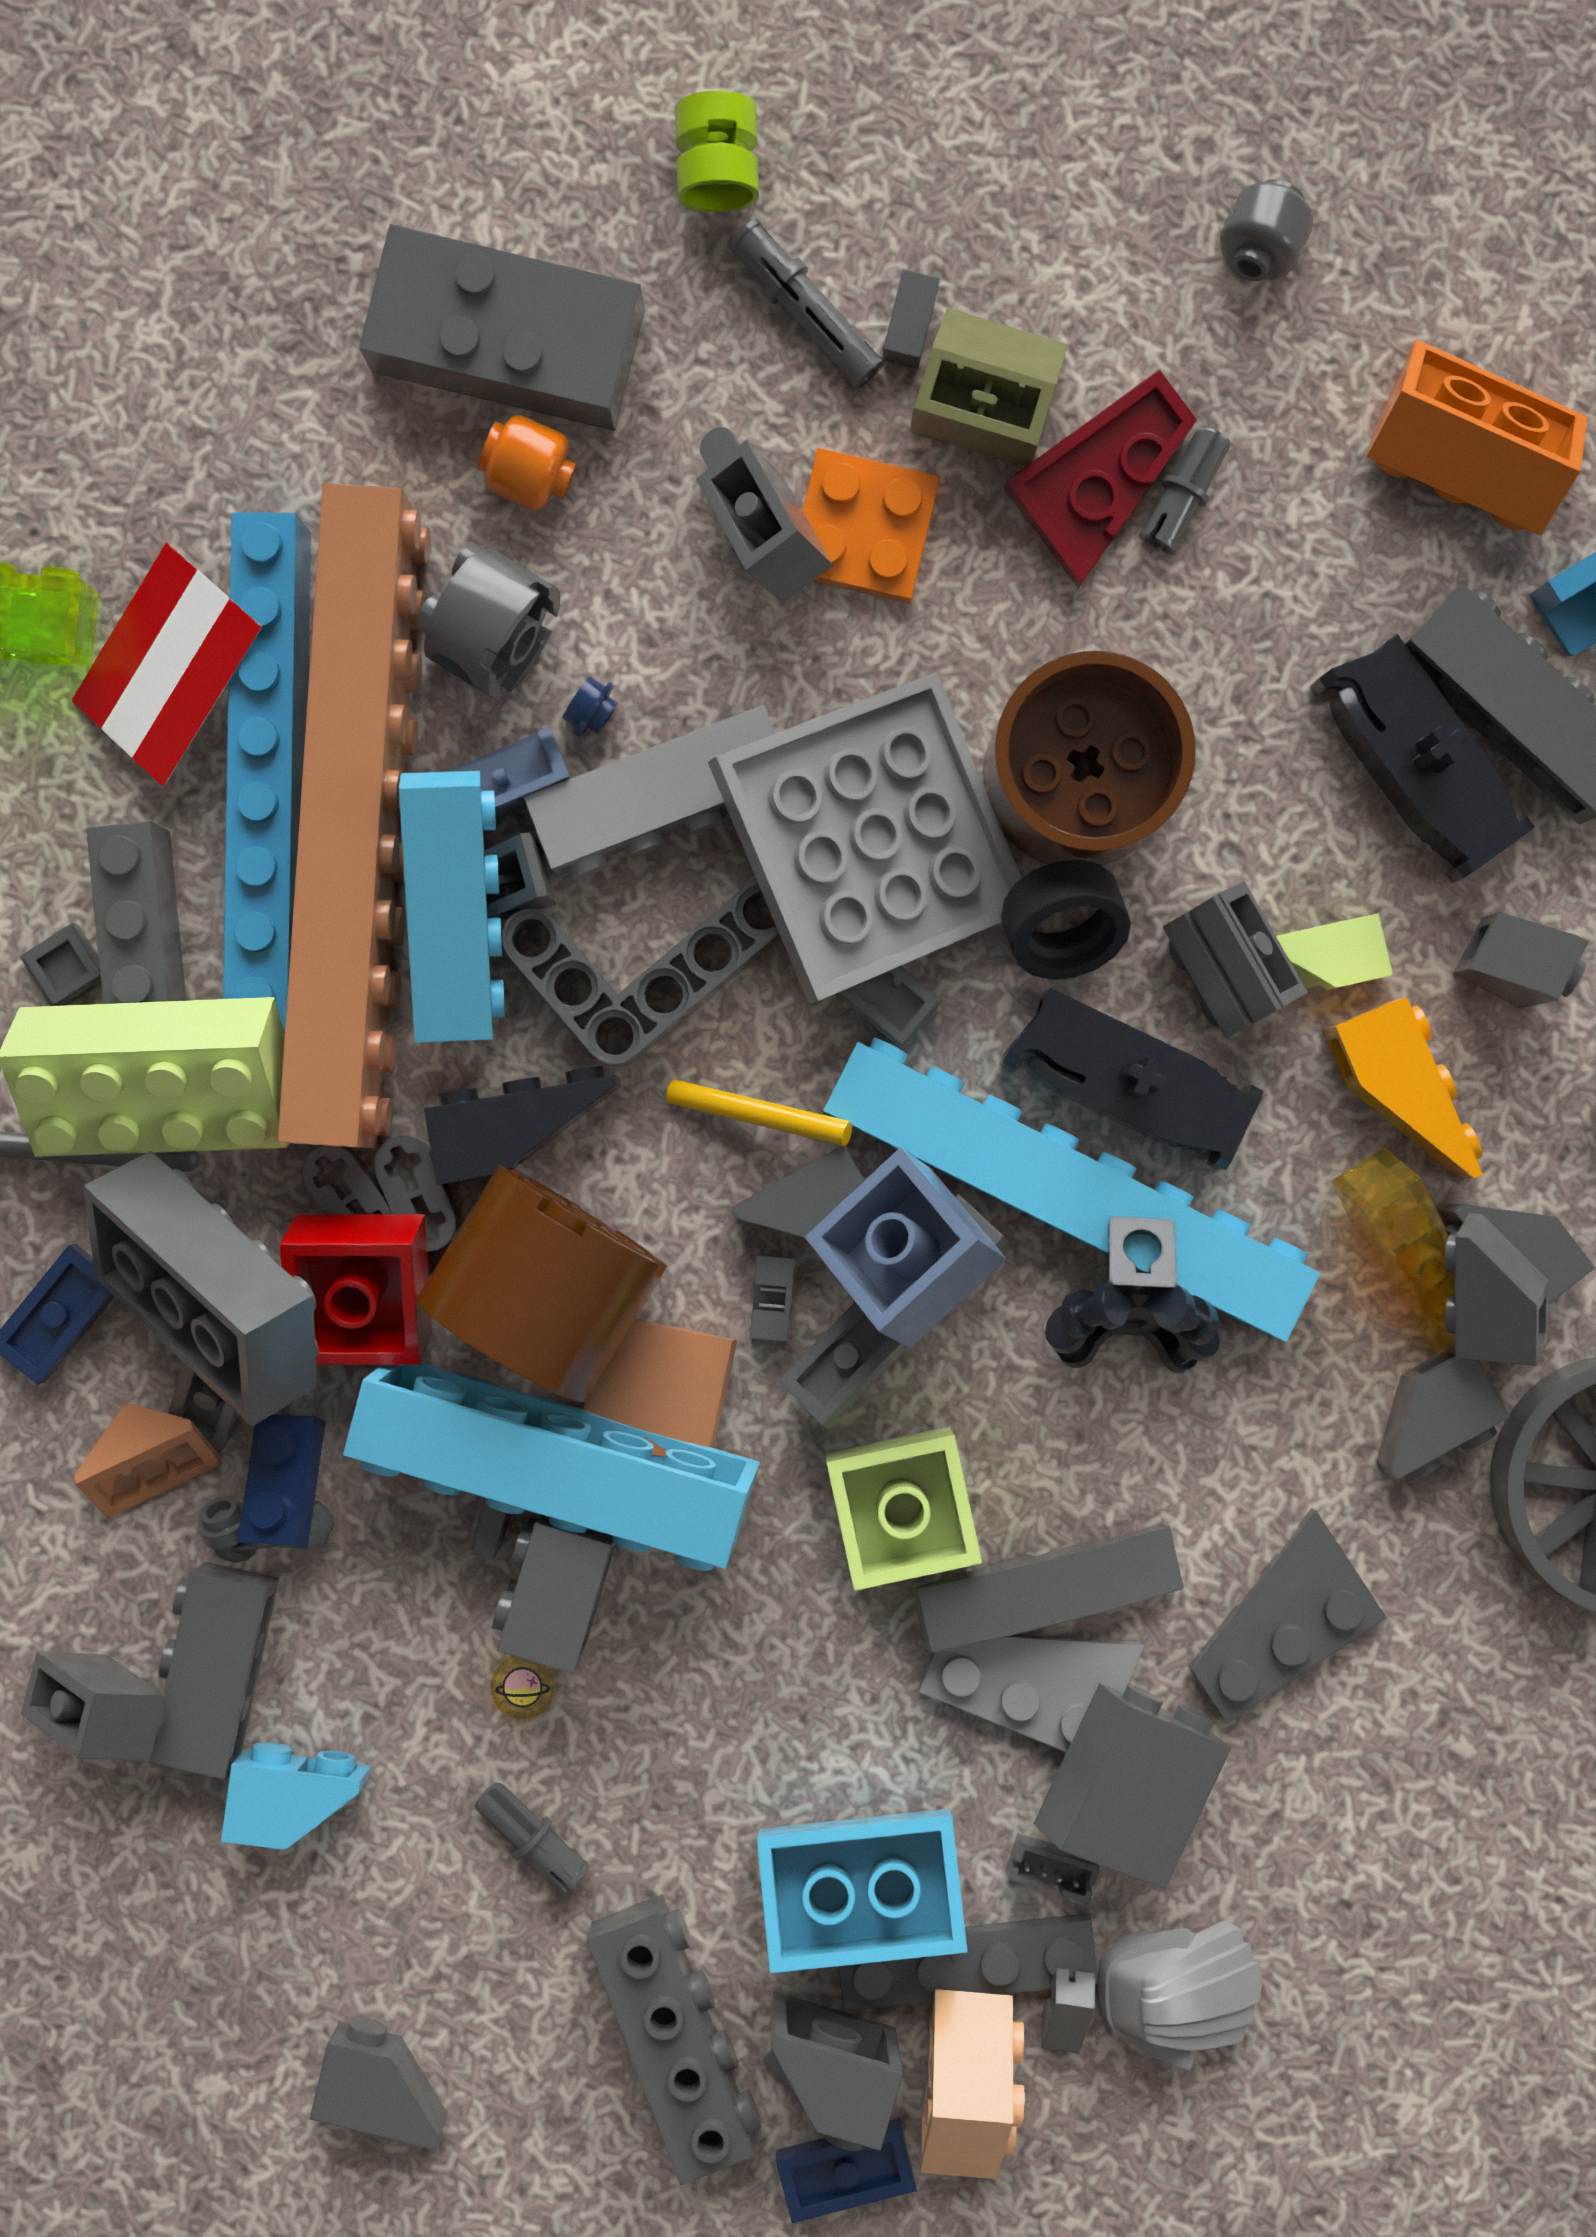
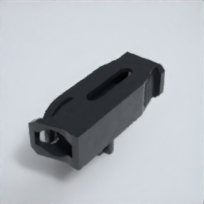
M1398 634L1387 640L1375 652L1331 668L1309 687L1315 696L1328 689L1340 691L1329 702L1332 716L1341 734L1410 830L1421 838L1422 842L1427 843L1432 850L1440 854L1441 858L1446 859L1453 865L1452 868L1445 872L1451 883L1467 877L1535 827L1528 816L1518 821L1498 770Z
M1052 988L1047 989L1043 993L1038 1003L1035 1017L1007 1048L999 1062L1000 1066L1012 1069L1020 1054L1023 1052L1035 1053L1039 1057L1033 1056L1028 1058L1023 1068L1039 1083L1057 1094L1155 1141L1170 1144L1171 1147L1182 1146L1183 1150L1194 1149L1196 1153L1210 1152L1207 1165L1217 1170H1226L1231 1164L1263 1095V1090L1253 1085L1244 1086L1240 1091L1235 1084H1231L1227 1080V1077L1220 1075L1216 1068H1212L1203 1060ZM1048 1065H1050L1058 1071L1077 1077L1079 1079L1078 1082H1075L1067 1077H1064L1060 1073L1050 1068Z

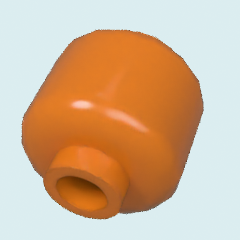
M514 415L505 424L495 421L485 441L477 469L485 472V485L491 493L529 510L537 511L547 505L552 495L559 499H564L577 464L566 459L569 451V441L566 435L524 415Z

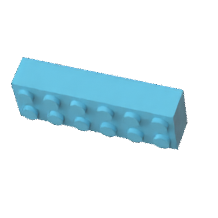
M421 1362L420 1365H381L362 1380L343 1453L344 1456L361 1460L360 1466L364 1470L376 1475L393 1477L399 1475V1472L424 1479L423 1485L427 1489L440 1494L459 1495L462 1491L487 1498L486 1504L495 1510L509 1514H521L524 1510L549 1516V1523L561 1530L573 1533H584L587 1531V1528L612 1535V1541L622 1548L646 1552L650 1550V1547L676 1554L675 1560L678 1563L701 1571H710L714 1566L726 1569L741 1533L760 1461L712 1447L700 1446L650 1433L580 1408ZM646 1437L666 1450L665 1456L652 1455L654 1446L644 1438Z

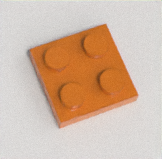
M817 447L802 511L833 566L813 581L911 604L941 476Z

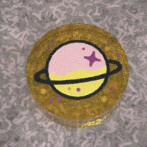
M512 1655L507 1656L498 1665L491 1680V1695L495 1705L501 1712L511 1718L530 1719L538 1716L546 1710L555 1694L557 1685L555 1671L552 1667Z

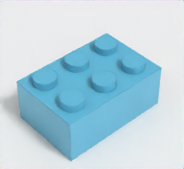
M949 1808L759 1829L757 1846L770 1973L968 1952L953 1818Z

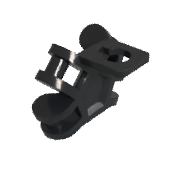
M1112 1217L1108 1225V1281L1098 1285L1094 1292L1082 1289L1066 1295L1062 1305L1054 1310L1049 1317L1045 1329L1046 1340L1057 1352L1062 1362L1071 1368H1080L1089 1364L1095 1357L1099 1347L1106 1339L1113 1335L1145 1337L1156 1349L1163 1365L1174 1373H1184L1195 1367L1198 1361H1204L1216 1354L1220 1345L1218 1334L1219 1319L1216 1309L1210 1302L1191 1295L1188 1290L1177 1285L1174 1222L1170 1219ZM1134 1234L1148 1235L1155 1239L1159 1245L1160 1257L1157 1261L1150 1264L1149 1273H1136L1135 1263L1124 1253V1241Z

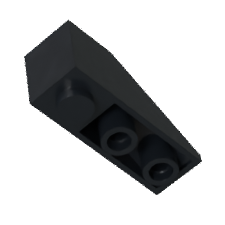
M594 1066L565 1072L567 1083L542 1088L540 1077H532L502 1083L504 1095L479 1099L477 1088L439 1094L441 1106L424 1108L437 1185H448L492 1177L499 1164L508 1170L510 1168L515 1169L621 1087L620 1078L616 1075L604 1077L603 1066Z

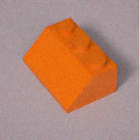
M1416 339L1373 431L1366 457L1376 461L1378 467L1391 476L1397 478L1411 477L1433 487L1440 497L1451 503H1469L1491 513L1492 517L1499 524L1508 529L1516 531L1526 529L1541 536L1580 473L1588 416Z

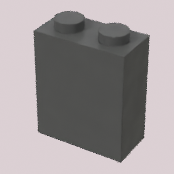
M1099 1683L1033 1824L1063 1852L1166 1889L1229 1755L1231 1747L1210 1732L1214 1724L1211 1719L1189 1707L1179 1704L1175 1713L1161 1708L1163 1704L1161 1699L1142 1688L1127 1684L1123 1693Z

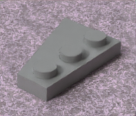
M1019 1634L932 1652L918 1690L919 1693L1067 1752L1099 1683L1124 1693L1127 1684L1131 1681L1144 1644L1142 1641L1119 1640L1117 1642L1085 1640V1638L1066 1636L1054 1638L1022 1636Z

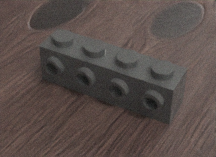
M1462 583L1404 642L1449 705L1579 825L1596 818V706L1593 704L1595 702L1593 693L1576 678L1564 677L1546 661L1548 654L1537 640L1525 633L1517 634L1499 617L1501 611L1498 605L1488 595L1477 589L1470 590Z
M661 1894L592 1921L587 1943L680 2186L752 2158L754 2156V2131L761 2129L758 2109L749 2090L740 2093L731 2072V2070L738 2068L736 2053L728 2032L724 2029L716 2033L708 2010L715 2007L713 1993L704 1971L701 1969L693 1972L685 1949L692 1947V1942L681 1911L677 1909L670 1912L665 1898Z

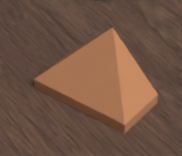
M130 1403L120 1409L74 1474L75 1485L108 1519L221 1466L222 1460L219 1453L191 1420Z

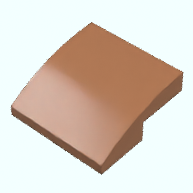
M636 1318L589 1396L584 1401L583 1410L650 1433L715 1448L737 1340L689 1328L668 1326ZM644 1438L654 1446L652 1455L665 1456L666 1450L648 1438Z

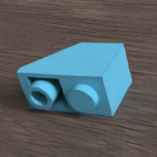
M272 1742L254 1744L252 1750L245 1749L231 1764L221 1842L279 1850L288 1849L357 1796L369 1780L371 1766L355 1764L354 1755L341 1751H321L316 1754V1758L291 1755L292 1748L284 1744Z

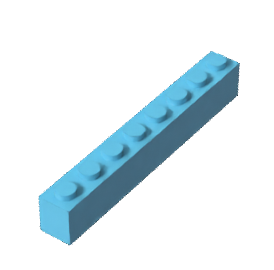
M874 1037L869 1047L857 1042L823 1113L831 1117L851 1121L853 1128L897 1150L901 1147L921 1162L1107 1255L1108 1225L1112 1217L1170 1219L1174 1222L1177 1285L1188 1290L1191 1295L1210 1302L1215 1309L1273 1338L1287 1342L1321 1274L1304 1265L1309 1255L1308 1253L1273 1237L1268 1247L1246 1236L1251 1227L1249 1223L1220 1209H1216L1212 1218L1190 1208L1189 1206L1194 1196L1169 1183L1159 1180L1154 1190L1132 1179L1137 1168L1113 1155L1102 1151L1098 1161L1076 1151L1075 1148L1079 1139L1055 1126L1045 1123L1041 1132H1038L1018 1122L1022 1111L999 1098L988 1094L984 1104L962 1094L961 1091L965 1082L943 1070L931 1066L927 1075H924L904 1065L908 1054L885 1041ZM1134 1234L1123 1243L1124 1253L1135 1263V1269L1143 1273H1149L1150 1264L1157 1261L1161 1253L1155 1239L1144 1234Z

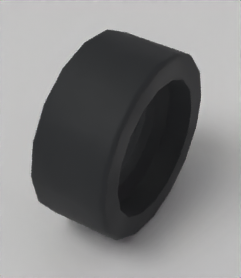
M1081 859L1055 861L1028 873L1016 882L1003 901L1001 920L1017 965L1032 976L1050 980L1076 978L1097 970L1118 954L1128 940L1131 920L1114 875L1098 863ZM1083 906L1097 908L1092 917L1079 926L1064 932L1044 934L1034 931L1042 921L1062 910Z

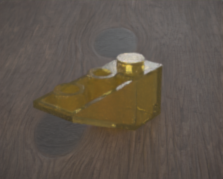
M1384 1147L1333 1179L1331 1183L1355 1230L1431 1350L1436 1353L1455 1341V1334L1447 1333L1445 1329L1447 1300L1449 1295H1455V1274H1448L1445 1270V1250L1449 1236L1421 1177Z

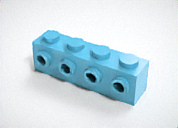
M480 771L401 773L399 799L415 1043L493 1040V1018H505L503 979L491 980L490 957L502 956L500 917L488 918L486 894H499L497 855H484L483 831L496 830L494 790L481 791Z

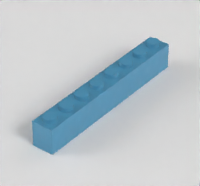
M231 512L230 599L259 623L262 629L228 682L223 999L274 997L285 1033L308 702L311 532L296 513Z

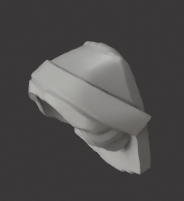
M1226 1920L1216 1923L1197 1934H1194L1187 1928L1156 1932H1133L1119 1940L1104 1954L1100 1960L1098 1970L1101 2013L1111 2030L1120 2038L1174 2067L1188 2071L1191 2070L1197 2051L1224 2047L1243 2041L1246 2025L1253 2023L1255 2004L1259 2003L1261 1998L1262 1976L1259 1962L1253 1960L1251 1944L1243 1941L1239 1927Z

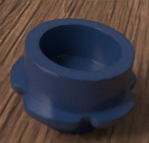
M589 676L580 687L562 716V719L577 728L575 735L581 736L587 728L598 735L618 706V702L609 697L614 687L611 682L604 686Z

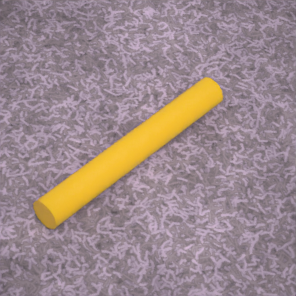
M677 1079L671 1080L666 1092L668 1104L844 1147L848 1144L852 1133L851 1121Z

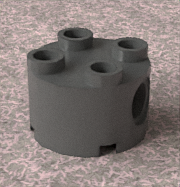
M468 543L458 554L452 568L453 577L441 596L437 594L430 596L421 607L416 620V628L425 633V657L494 700L502 698L499 686L509 692L516 688L528 674L547 644L552 631L542 626L546 611L555 617L558 616L560 591L554 585L491 547L482 549L474 543Z

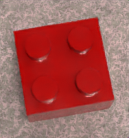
M296 1214L279 1244L281 1267L292 1277H301L309 1285L315 1296L317 1307L314 1311L315 1340L319 1349L316 1365H420L432 1334L431 1316L416 1301L429 1279L425 1214Z

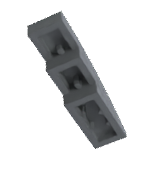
M1157 1525L1105 1541L1089 1540L1038 1556L1022 1555L912 1589L927 1652L932 1653L1076 1620L1184 1589L1171 1528L1170 1526Z

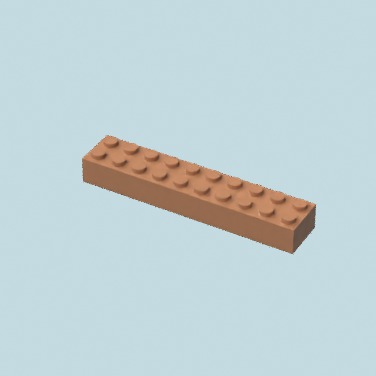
M322 483L278 1142L380 1148V1136H389L392 1127V1099L383 1098L384 1073L394 1072L397 1058L396 1035L387 1034L389 1009H398L401 997L400 971L391 970L393 945H402L405 936L404 907H396L397 882H405L402 843H400L399 783L401 773H405L406 755L414 756L418 744L417 718L408 717L410 692H419L422 683L421 654L413 653L414 629H417L416 620L421 607L426 601L425 591L417 590L418 567L428 566L431 552L429 527H421L419 510H414L402 488Z

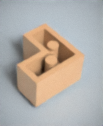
M935 1989L929 2017L928 2082L921 2113L920 2173L998 2179L1004 2155H1014L1016 2127L1021 2128L1023 2125L1025 2093L1023 2085L1013 2084V2063H1022L1024 2050L1023 2022L1013 2021V1996Z

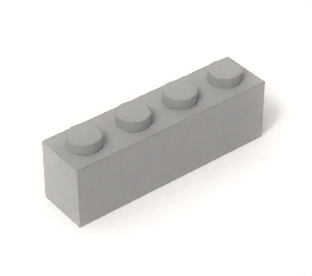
M765 705L755 707L525 796L524 800L553 872L557 876L568 872L571 880L582 879L605 869L607 866L604 858L628 850L631 858L638 857L663 847L666 844L663 835L687 826L689 834L693 835L724 823L723 812L728 810L708 765V761L717 755L775 734Z

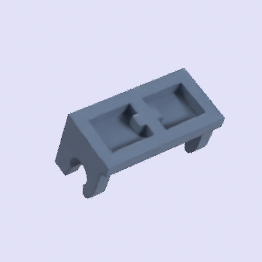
M549 727L445 771H480L481 791L494 790L496 820L526 808L525 796L572 778L554 734Z

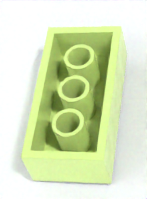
M274 997L20 1007L0 1049V1067L35 1157L148 1153L150 1151L157 1153L287 1148L289 1144L278 1142L285 1033Z

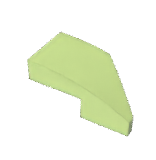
M1379 913L1276 936L1306 989L1320 985L1325 990H1330L1393 975Z

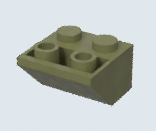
M947 308L933 343L915 401L910 432L1026 467L1033 462L1068 344Z

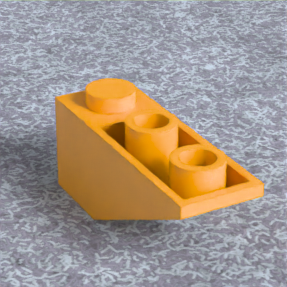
M1406 996L1389 1001L1323 1029L1344 1082L1350 1091L1455 1177L1474 1179L1483 1175L1477 1159L1483 1156L1480 1142L1472 1127L1468 1123L1461 1124L1452 1103L1453 1100L1457 1099L1454 1081L1443 1064L1436 1066L1427 1042L1432 1040L1431 1028L1420 1007L1417 1005L1411 1007Z

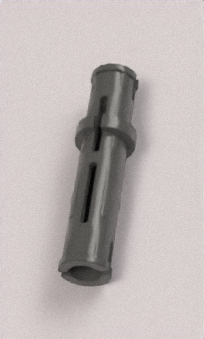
M758 219L749 221L735 234L728 248L765 286L763 294L772 304L780 302L811 337L814 343L824 351L851 381V385L857 390L862 388L881 370L885 360L878 356L851 326L843 314L834 307L807 277L806 274L809 268L799 257L791 259L762 227L763 224Z

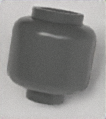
M1270 179L1247 186L1238 195L1222 227L1219 242L1225 259L1231 264L1232 269L1237 275L1249 281L1274 280L1286 276L1295 267L1310 236L1313 224V215L1303 193L1289 182Z

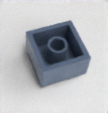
M901 1147L805 1236V1239L880 1333L910 1349L1007 1260L934 1171Z

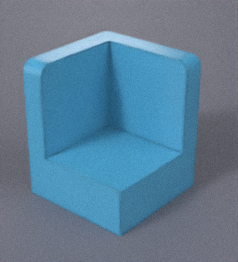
M1596 552L1551 578L1530 594L1562 649L1569 657L1575 656L1596 643Z

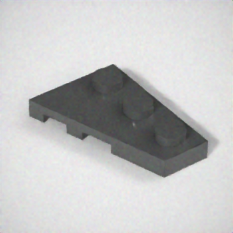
M1313 1508L1310 1509L1299 1523V1529L1279 1554L1276 1553L1262 1571L1263 1575L1239 1606L1235 1605L1189 1664V1667L1227 1724L1387 1618L1318 1512Z

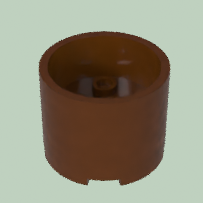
M1082 651L1058 657L1044 664L1031 673L1014 691L1001 714L986 750L983 768L984 786L1004 835L1020 851L1044 864L1081 859L1103 866L1126 857L1141 846L1174 814L1188 791L1193 776L1196 756L1192 722L1183 701L1170 683L1157 671L1132 657L1109 651ZM1084 756L1093 762L1089 770L1093 776L1088 775L1082 782H1079L1071 776L1075 768L1072 763H1077Z
M499 1164L416 1301L439 1324L484 1355L553 1393L574 1401L584 1402L658 1284L667 1265L618 1230L614 1233L611 1227L580 1209L581 1207L525 1174L513 1168L508 1170Z

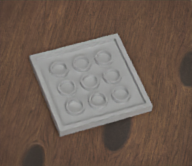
M937 672L717 755L708 761V765L809 1004L820 1001L1001 923L1003 901L1014 884L1022 879Z

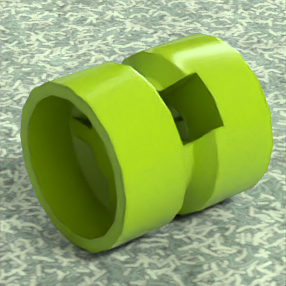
M723 90L698 92L680 99L675 106L676 146L682 152L676 160L678 201L687 208L701 212L737 211L753 205L759 199L758 157L752 153L757 146L756 103L748 96Z

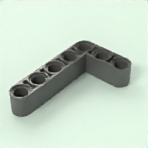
M754 878L619 994L615 992L559 924L544 911L533 908L523 909L511 915L503 928L502 943L510 959L588 1051L604 1064L621 1067L628 1066L637 1061L781 939L776 924L767 930H758L748 925L744 919L747 905L757 898H764L758 881ZM532 924L546 926L550 932V943L545 952L535 957L522 955L518 947V939L524 928ZM717 938L725 941L732 950L730 962L720 971L710 972L703 970L696 963L697 949L704 941ZM582 972L587 974L591 980L592 990L589 998L577 1006L565 1005L559 997L560 982L570 973ZM670 979L676 981L682 988L683 997L681 1003L670 1013L655 1012L648 1004L649 989L659 980ZM614 1020L626 1021L633 1029L634 1038L632 1045L627 1051L619 1055L607 1054L600 1045L599 1037L601 1030L607 1023Z

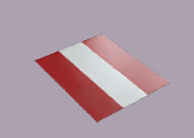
M166 542L73 696L72 702L164 787L262 629V626Z

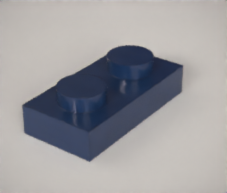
M77 1244L68 1245L0 1329V1355L37 1385L45 1383L115 1297L95 1278L93 1257Z
M270 1415L255 1425L237 1542L248 1546L308 1549L326 1421L315 1416Z
M900 2118L889 2121L881 2151L865 2146L860 2151H849L834 2146L825 2137L776 2150V2163L792 2223L917 2191L916 2180Z

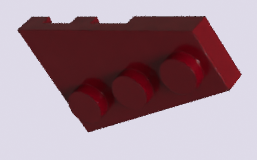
M1160 369L1005 482V491L1078 589L1197 421Z

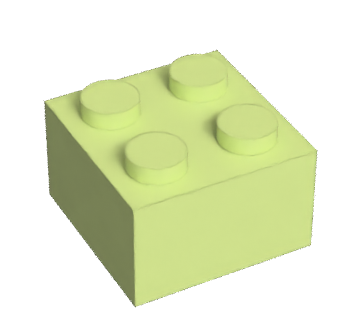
M950 1426L826 1453L828 1472L854 1591L982 1563L956 1439Z

